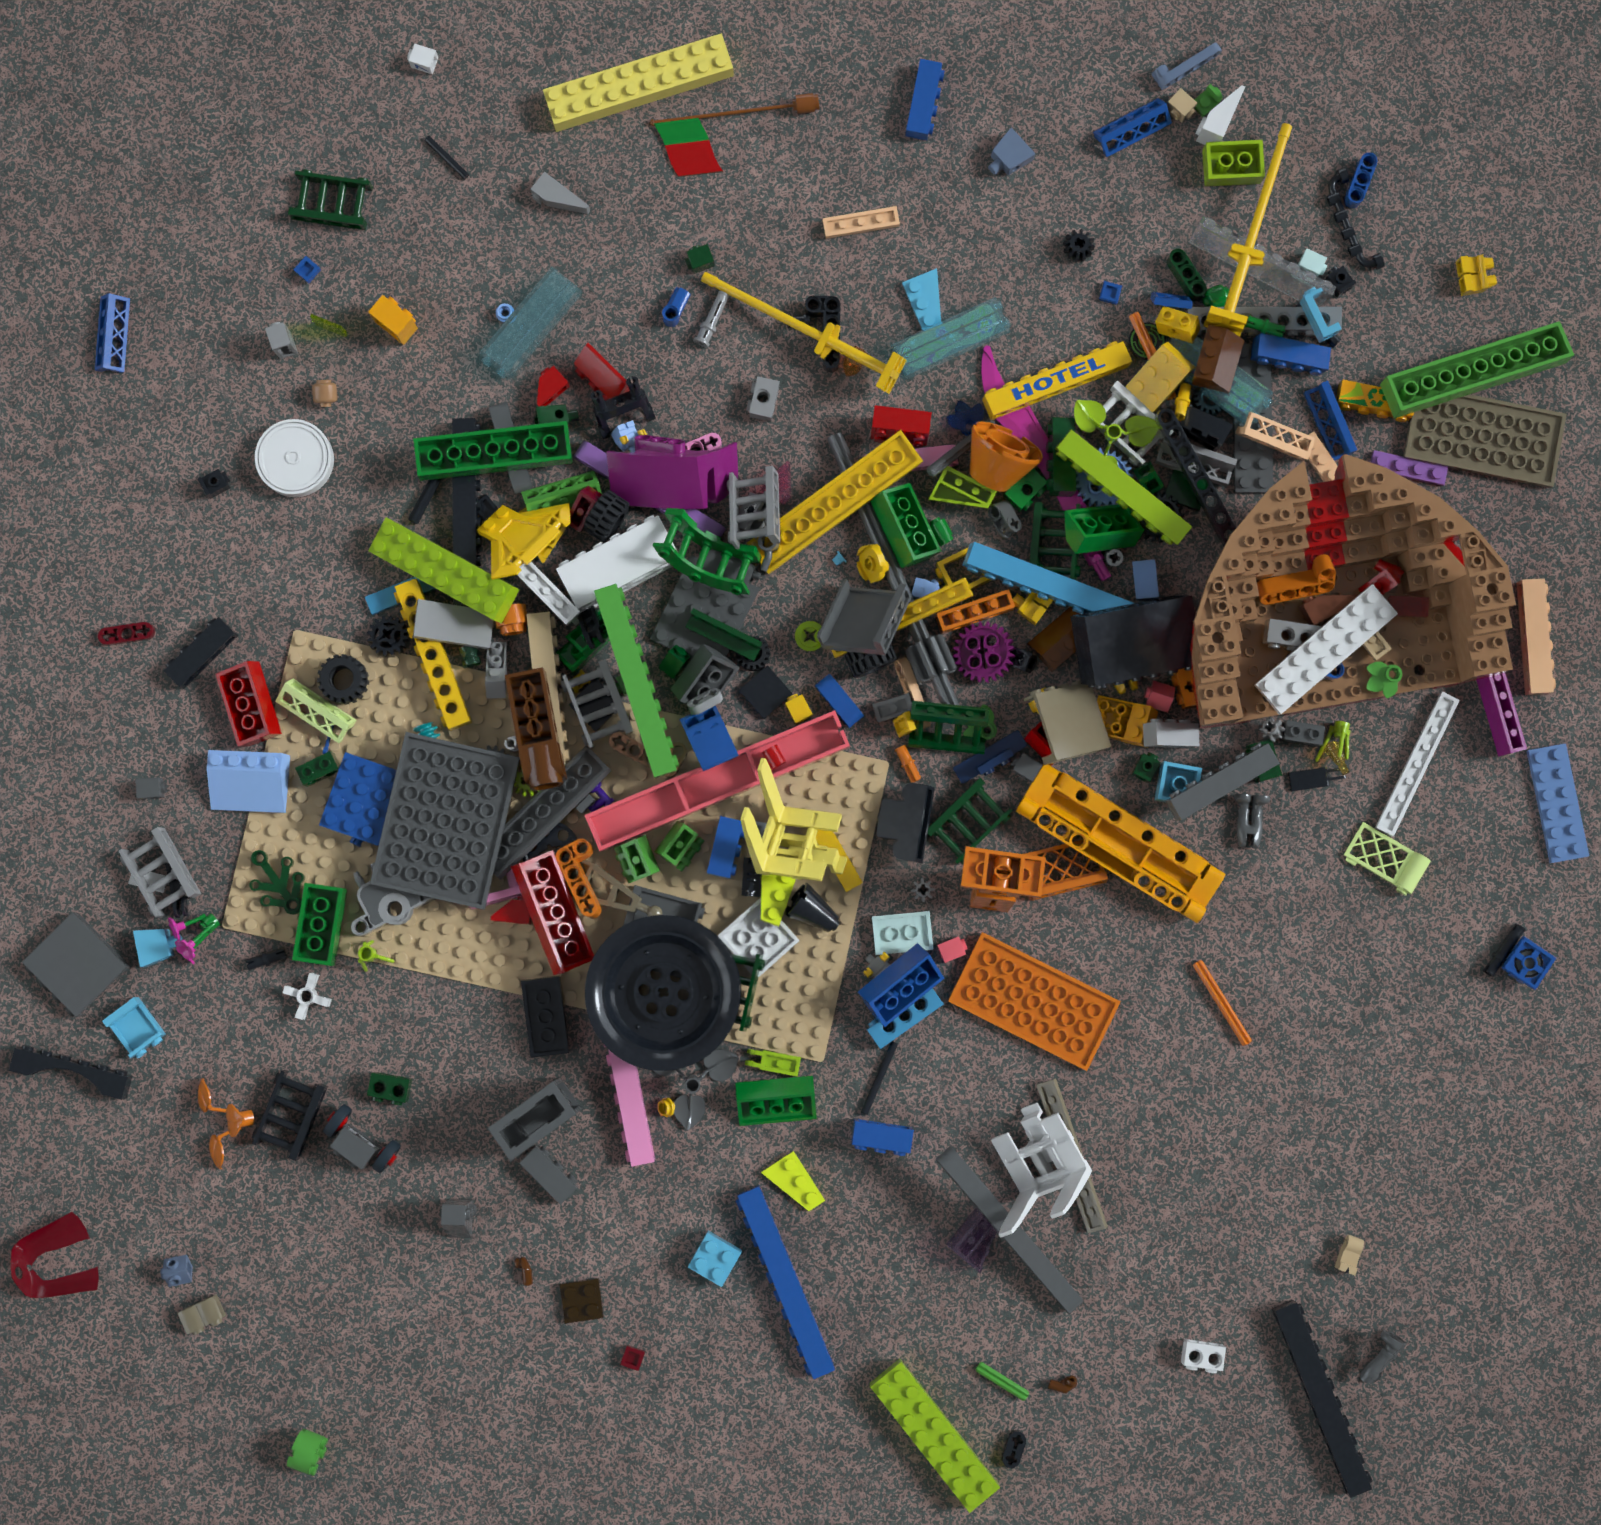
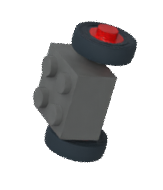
M343 1104L336 1112L334 1111L327 1119L328 1123L323 1131L328 1137L332 1138L341 1130L330 1146L334 1149L332 1152L340 1158L345 1157L348 1159V1164L356 1170L368 1167L377 1155L372 1168L376 1172L382 1173L388 1165L391 1166L397 1159L396 1154L400 1150L401 1145L397 1141L392 1140L386 1147L382 1148L353 1125H349L347 1122L352 1109Z

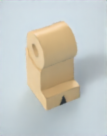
M1348 1234L1345 1237L1343 1246H1341L1334 1267L1355 1276L1359 1257L1364 1247V1240Z

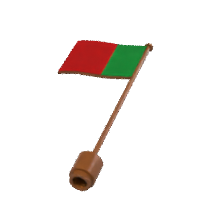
M818 94L795 95L796 99H792L790 104L662 120L651 119L650 124L651 126L655 125L660 134L670 163L679 177L723 172L714 156L708 135L699 119L793 107V111L797 110V114L812 113L815 110H820Z

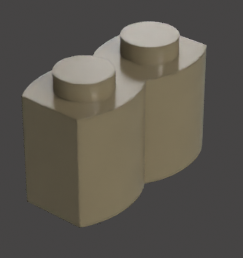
M217 1294L177 1313L186 1334L193 1333V1335L203 1332L205 1330L204 1326L210 1324L213 1327L222 1323V1318L226 1316Z

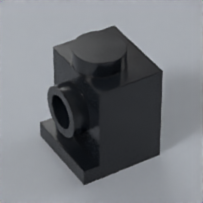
M1337 266L1333 267L1327 272L1329 275L1325 278L1326 283L1337 298L1352 289L1357 283L1352 279L1344 266L1340 268Z
M219 469L202 478H198L201 487L210 499L231 488L228 484L231 481L225 471L222 472ZM217 479V483L212 484V481Z

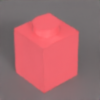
M1153 680L1151 687H1147L1144 698H1147L1146 705L1168 713L1174 699L1175 687Z
M959 936L936 945L943 963L966 955L965 950L968 949L964 939L960 940Z

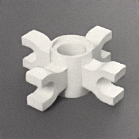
M309 973L305 988L297 989L288 985L284 986L283 993L297 997V1001L300 1003L295 1018L305 1020L309 1005L313 1003L330 1007L332 999L319 996L315 990L320 975ZM305 991L311 993V999L308 1002L303 998Z

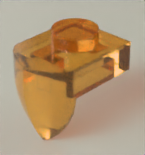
M854 346V348L866 353L863 349ZM845 357L843 363L846 377L857 374L864 366L848 357Z

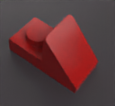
M1388 567L1358 588V590L1362 593L1373 584L1384 595L1401 583V581L1392 569Z

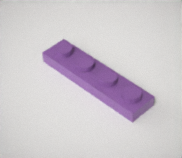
M1375 450L1372 452L1371 463L1386 467L1404 478L1439 486L1445 485L1448 466L1408 459L1403 456Z

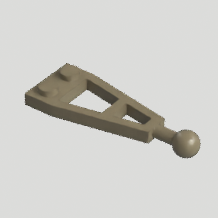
M588 860L580 862L588 881H590L595 871L613 884L607 900L597 898L600 905L634 913L640 910L646 913L647 916L663 915L662 909L659 906L654 905L650 907L641 903V897L598 865ZM574 870L571 873V879L577 878L578 871ZM566 882L570 895L573 897L572 892ZM585 887L579 890L580 897L584 896ZM620 890L633 899L630 906L615 902Z

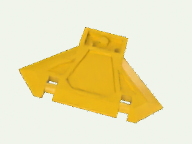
M566 503L522 513L502 505L477 529L479 535L491 541V579L518 575L522 571L519 568L522 564L528 565L561 533L558 530L561 526L567 527L571 523L570 504Z

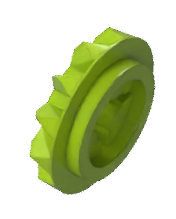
M806 621L800 624L795 632L797 645L805 651H815L821 648L817 634L822 626L814 621ZM804 630L808 633L816 631L813 636L816 642L812 640L804 642L807 637Z

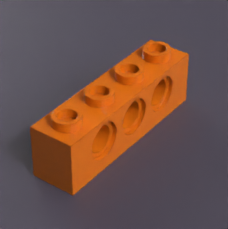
M1007 589L936 613L935 618L940 633L945 634L972 623L974 624L1013 611L1015 605L1010 590Z

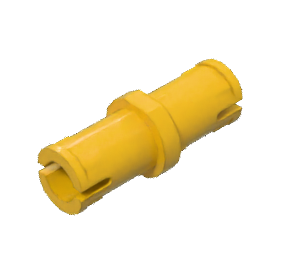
M1188 383L1180 385L1178 397L1175 399V416L1178 421L1185 420L1187 407L1190 405L1191 385Z

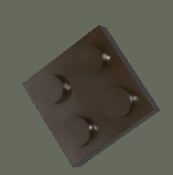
M599 1278L559 1284L565 1324L604 1318Z

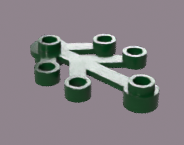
M261 850L254 851L251 855L252 863L261 866L273 884L263 883L260 880L254 879L249 883L250 889L253 891L277 892L284 898V900L273 899L270 895H264L260 899L261 904L265 907L271 905L284 907L285 911L291 915L300 913L302 899L299 897L301 883L305 881L304 874L300 872L294 873L292 876L294 882L292 893L290 894L287 890L290 868L294 865V860L291 857L282 858V870L279 878L268 863L267 853ZM259 855L264 857L262 862H259L257 859ZM286 859L291 861L289 866L284 864ZM298 874H300L302 877L301 881L297 882L295 879V877ZM254 882L259 883V887L257 889L253 888ZM266 897L270 899V902L267 905L264 903V899ZM293 901L297 903V907L295 909L291 908V903Z

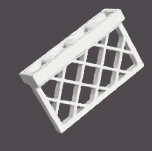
M532 562L528 565L522 564L519 567L522 571L518 576L566 625L572 622L576 626L579 623L576 617L581 612Z

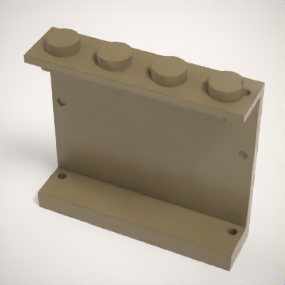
M1081 680L1071 683V686L1068 683L1057 686L1058 689H1055V686L1044 689V692L1038 689L1030 692V696L1023 699L1024 702L1035 700L1052 753L1042 758L1044 765L1097 753L1111 747L1093 688L1081 684Z

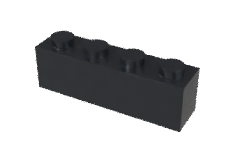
M220 617L214 618L207 624V628L203 632L195 635L194 641L189 646L186 645L180 650V655L176 659H171L166 664L167 668L163 671L180 688L185 689L239 635Z

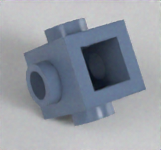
M187 1255L164 1259L160 1274L168 1287L192 1282L193 1266Z

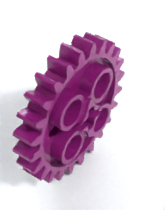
M979 621L978 627L972 623V629L969 630L965 627L966 634L959 633L962 639L955 640L959 644V647H953L958 652L953 657L959 659L955 664L956 666H961L959 672L965 671L964 676L966 678L971 675L970 680L973 682L977 678L979 683H982L983 679H985L986 683H989L991 677L994 681H997L996 675L1004 677L1002 671L1009 672V669L1006 667L1007 664L1013 665L1009 659L1015 657L1014 654L1010 653V651L1015 650V647L1009 645L1014 641L1007 639L1010 634L1008 632L1003 633V627L997 630L998 625L996 623L992 627L989 621L986 622L985 626ZM981 636H984V644L981 642ZM996 637L995 645L989 646V639ZM973 640H977V647L970 649V643ZM983 645H984V648L988 651V652L985 653V659H984V656L980 654V653H982V652L984 651V650H983ZM998 656V663L991 665V658ZM974 659L980 660V664L977 667H972ZM985 660L987 663V669H984Z

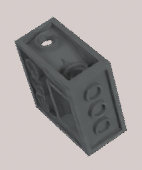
M560 1077L488 1127V1130L511 1161L583 1108Z

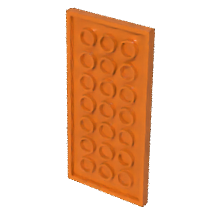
M981 932L948 999V1002L1085 1071L1088 1070L1121 1002Z

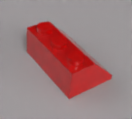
M587 343L574 362L575 373L581 379L585 377L589 381V387L594 392L596 390L601 391L604 400L628 392L629 388L626 384V379Z

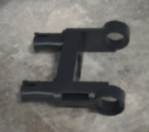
M632 376L633 383H631L630 377L626 380L629 388L628 392L608 400H604L603 394L599 390H596L597 397L594 391L591 393L590 398L594 404L593 412L603 440L609 438V434H611L606 421L639 407L642 408L646 420L652 421L656 419L652 406L644 389L640 387L637 377ZM619 403H625L624 405H622V406H620V407H617V406H616V405L619 404Z

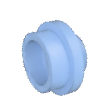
M504 303L497 307L496 317L499 321L507 323L514 318L515 311L511 305ZM508 311L509 314L507 316H503L502 312Z

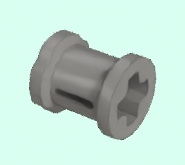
M1110 549L1104 554V560L1110 566H1118L1123 561V554L1117 549ZM1115 552V556H1118V559L1112 563V559H1109V556Z

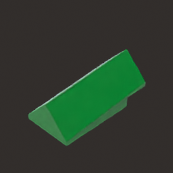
M600 608L597 611L606 642L602 644L598 641L597 637L592 638L595 648L591 650L583 637L579 625L565 636L569 642L556 652V654H559L560 662L573 676L610 641Z

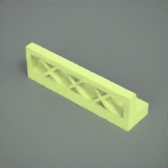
M294 678L284 684L275 701L337 743L342 742L348 729L352 728L357 721ZM286 692L292 695L294 703H288L283 700ZM299 704L307 705L310 713L304 714L301 712ZM315 715H322L326 724L318 723ZM331 725H337L342 729L339 736L333 733Z

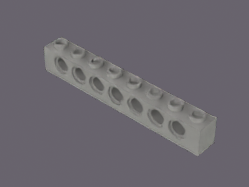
M1192 307V309H1187V313L1198 316L1201 329L1197 336H1201L1202 333L1207 331V328L1203 327L1201 319L1207 317L1210 307ZM1236 307L1234 312L1244 316L1250 315L1255 318L1264 317L1269 319V322L1279 324L1278 318L1284 317L1288 324L1282 333H1286L1287 336H1296L1298 333H1306V336H1316L1302 307ZM1318 307L1326 321L1327 327L1339 322L1342 328V307ZM1297 318H1305L1307 324L1300 326L1297 323ZM1244 326L1242 333H1248V336H1257L1261 331Z

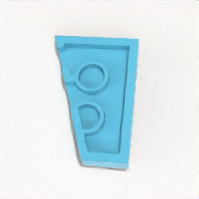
M937 268L902 282L922 332L941 325Z

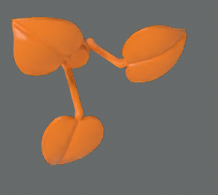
M202 1078L198 1088V1103L203 1112L208 1110L225 1112L228 1122V1131L217 1137L212 1135L209 1142L211 1158L214 1164L219 1169H222L224 1149L220 1142L221 1139L228 1134L231 1137H236L241 1127L253 1125L254 1115L252 1110L239 1112L233 1104H228L227 1109L212 1107L209 1089L204 1078Z

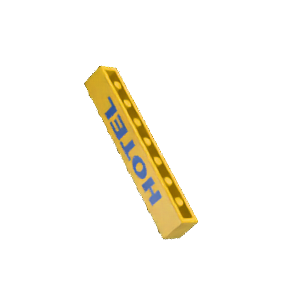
M1117 341L1112 342L1106 346L1107 348L1101 350L1096 348L1086 356L1078 355L1068 363H1065V361L1055 365V368L1050 370L1044 368L1038 371L1037 375H1026L1019 382L1014 383L1011 381L1004 384L1003 388L998 390L993 388L986 391L982 401L990 420L1128 368L1132 360L1124 341L1117 343Z

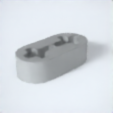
M713 688L691 699L687 706L692 715H697L722 702L723 696L720 689Z

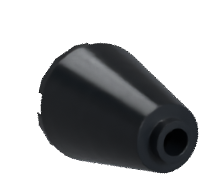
M808 883L799 887L790 899L792 901L791 907L787 905L784 912L789 918L826 932L835 931L840 924V921H838L839 916Z

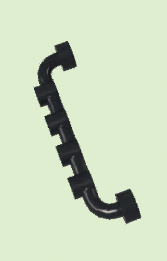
M1345 167L1338 169L1336 175L1328 183L1330 195L1326 198L1329 206H1335L1337 212L1333 214L1336 223H1342L1344 229L1340 231L1343 240H1349L1351 246L1348 247V253L1351 258L1356 257L1359 264L1363 267H1375L1376 270L1385 267V263L1380 253L1372 255V260H1366L1363 256L1362 247L1356 239L1355 230L1349 222L1348 213L1344 209L1340 194L1335 187L1337 182H1340V184L1349 182V175Z

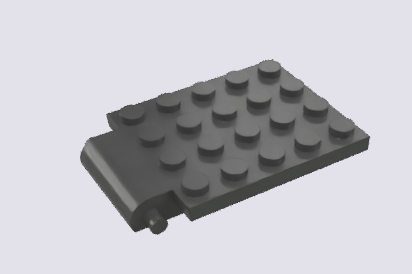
M711 549L708 552L702 569L716 574L722 557L721 552ZM691 555L689 562L696 565L698 558ZM732 556L727 563L723 577L736 580L742 560ZM754 563L749 564L744 578V583L750 591L749 595H735L700 582H694L682 573L650 639L670 649L678 645L691 655L690 659L693 658L702 644L717 650L727 657L729 649L685 628L694 608L740 631L760 588L749 583L751 578L759 580L761 577V573L755 571L757 565Z

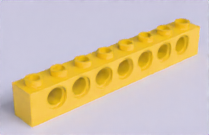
M416 578L394 586L396 589L394 596L397 603L402 605L403 610H400L403 620L408 621L410 627L407 628L411 639L413 638L417 600H426L420 582ZM410 598H416V604L409 607L407 601ZM414 638L416 642L414 650L417 656L422 658L423 663L420 665L423 673L428 674L429 681H427L430 691L435 693L436 699H434L437 710L441 709L443 716L440 718L444 728L448 727L452 731L472 723L443 643L431 640L421 642V639ZM430 651H436V657L433 660H428L427 654ZM441 668L443 670L442 676L435 678L434 671ZM444 686L450 688V692L446 696H442L440 692ZM455 704L456 711L449 714L447 712L448 706Z

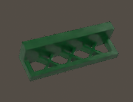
M694 608L685 628L753 662L763 645L761 641Z

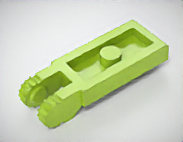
M748 1048L747 1053L750 1055H760L762 1059L761 1063L745 1060V1065L758 1067L760 1070L798 1077L801 1057Z

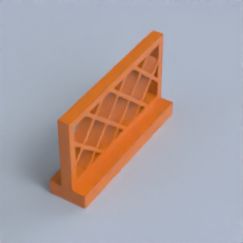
M1083 840L1075 841L1073 843L1081 844ZM1067 844L1025 853V855L1032 856L1044 854L1042 857H1045L1050 852L1058 855L1054 865L1045 860V864L1052 868L1048 875L1043 877L1045 880L1043 881L1041 898L1031 897L1032 901L1107 883V873L1101 865H1099V871L1092 872L1086 867L1091 860L1090 858L1084 867L1076 863L1075 859L1080 853L1078 851L1072 860L1062 855L1066 848H1072ZM1060 857L1070 862L1066 871L1056 866ZM1072 864L1082 869L1079 876L1074 877L1067 873ZM1053 869L1064 874L1061 880L1054 881L1049 878Z

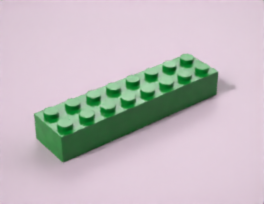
M567 421L413 438L417 476L420 481L573 464Z

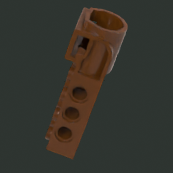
M541 667L505 675L525 783L532 791L560 787L563 785V781L567 780V774L559 743L547 673Z

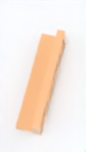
M1249 412L1244 427L1238 426L1235 433L1300 460L1309 459L1316 439L1253 412ZM1253 418L1257 419L1261 426L1256 430L1250 428ZM1271 425L1274 426L1277 433L1273 436H1269L1266 430ZM1286 432H1289L1292 437V441L1288 443L1284 441L1282 436ZM1303 438L1309 440L1305 450L1301 449L1298 443Z

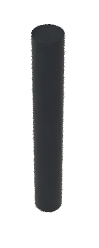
M431 136L425 138L424 141L464 180L469 176V173Z

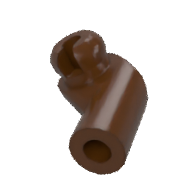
M522 1256L521 1258H516L514 1260L515 1268H522L523 1285H532V1269L527 1259Z
M1070 1375L1060 1382L1050 1379L1048 1389L1068 1393L1076 1387L1077 1378Z

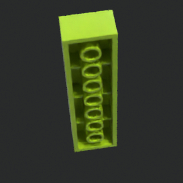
M1072 429L1055 448L1058 451L1056 455L1064 461L1070 460L1073 463L1071 465L1072 468L1079 473L1082 471L1088 475L1086 479L1094 485L1097 483L1103 487L1101 491L1107 496L1112 497L1113 495L1116 497L1118 505L1123 509L1128 507L1132 510L1131 515L1138 521L1144 520L1147 522L1146 527L1153 533L1159 532L1162 534L1161 539L1168 545H1178L1192 528L1189 523Z
M387 517L384 519L368 550L372 554L499 623L503 622L520 590L500 578L492 580L491 573Z
M900 1358L869 1383L870 1388L969 1513L1000 1489L997 1480Z

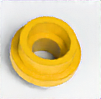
M667 1097L658 1102L657 1109L661 1116L671 1117L674 1114L675 1105Z

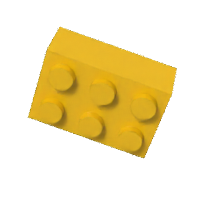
M1166 342L1161 345L1125 387L1153 413L1163 405L1196 367L1173 345Z

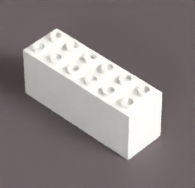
M649 516L643 520L644 523L641 525H632L626 529L627 532L621 535L617 533L609 538L610 541L604 544L600 542L592 547L593 550L587 553L586 551L580 552L575 556L574 560L570 562L565 560L558 565L559 567L556 570L580 612L593 605L595 607L599 606L594 590L617 584V587H622L623 592L673 567L660 557L652 546L653 543H664L667 536V531L659 516Z

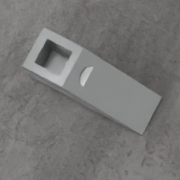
M491 642L486 658V697L506 698L507 642Z

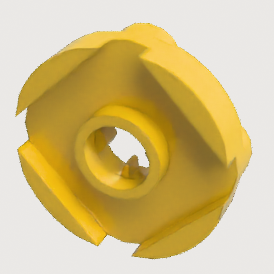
M868 544L859 548L857 556H859L857 568L861 577L865 581H871L870 583L881 581L885 576V572L889 570V564L885 560L878 544Z

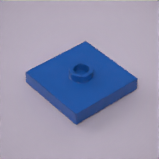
M1151 292L1150 299L1154 305H1162L1172 309H1176V307L1192 309L1193 302L1188 296Z

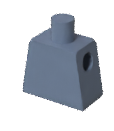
M1010 128L992 150L991 157L994 162L988 168L994 175L1002 169L1007 175H1010L1032 162L1035 153Z

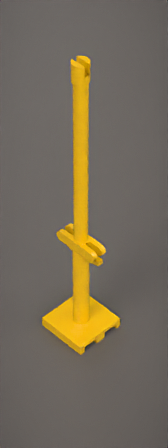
M1283 123L1279 131L1276 147L1245 245L1234 243L1227 256L1237 261L1238 264L1224 309L1211 306L1203 327L1208 328V324L1228 328L1239 337L1244 330L1248 316L1234 312L1249 266H1262L1264 262V252L1254 249V245L1285 146L1292 130L1290 124Z
M705 272L701 278V281L708 286L723 291L816 339L818 343L814 352L821 358L825 359L832 350H835L880 373L881 376L876 387L890 394L907 361L904 357L893 352L886 364L839 340L841 326L837 324L834 325L830 322L826 325L824 331L821 332L727 284L714 275Z

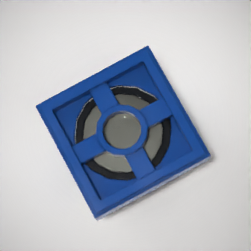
M1522 936L1501 968L1508 973V976L1515 978L1517 982L1536 990L1556 960V957L1525 936Z

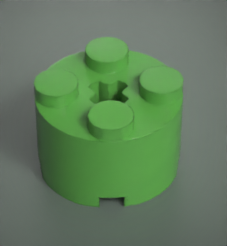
M303 1428V1431L299 1432L292 1446L293 1457H288L287 1467L314 1476L319 1466L317 1464L319 1458L323 1459L325 1456L328 1438Z

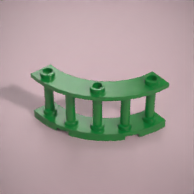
M667 508L665 516L671 525L664 543H653L652 545L658 555L694 582H700L735 595H749L750 591L744 583V578L749 564L760 563L762 556L757 547L740 544V549H735L732 543L720 541L721 537L707 530L703 532L697 528V523L684 509ZM677 530L684 537L678 552L672 546ZM691 540L702 548L696 565L684 558ZM711 549L721 552L722 556L716 574L702 569L708 552ZM732 556L742 560L736 580L723 577L727 563Z

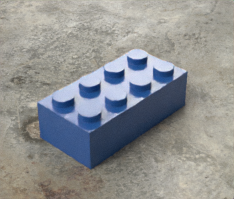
M917 943L861 988L858 994L872 1015L886 1027L941 982L944 977L930 954Z

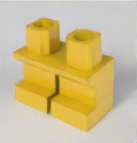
M1482 254L1476 257L1461 256L1456 261L1458 278H1460L1461 296L1483 293L1486 289L1497 284L1495 275L1487 276L1486 270L1494 268L1493 258H1484Z
M1033 592L1025 599L1017 593L1013 598L1014 605L1018 609L1017 612L1035 626L1053 600L1050 598L1048 600L1040 599L1037 597L1038 594Z

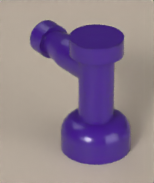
M601 782L590 792H595L599 797L588 808L591 812L596 811L603 805L608 806L615 801L613 798L610 799L603 791Z

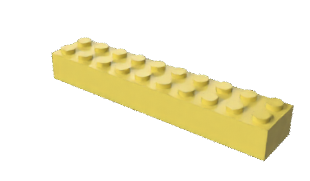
M721 33L543 89V93L555 130L558 132L733 77L734 71Z

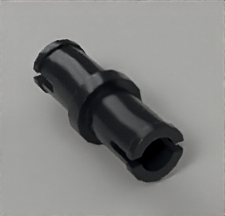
M284 947L270 952L264 951L261 955L245 959L246 963H248V970L251 971L264 965L268 967L273 962L287 959Z

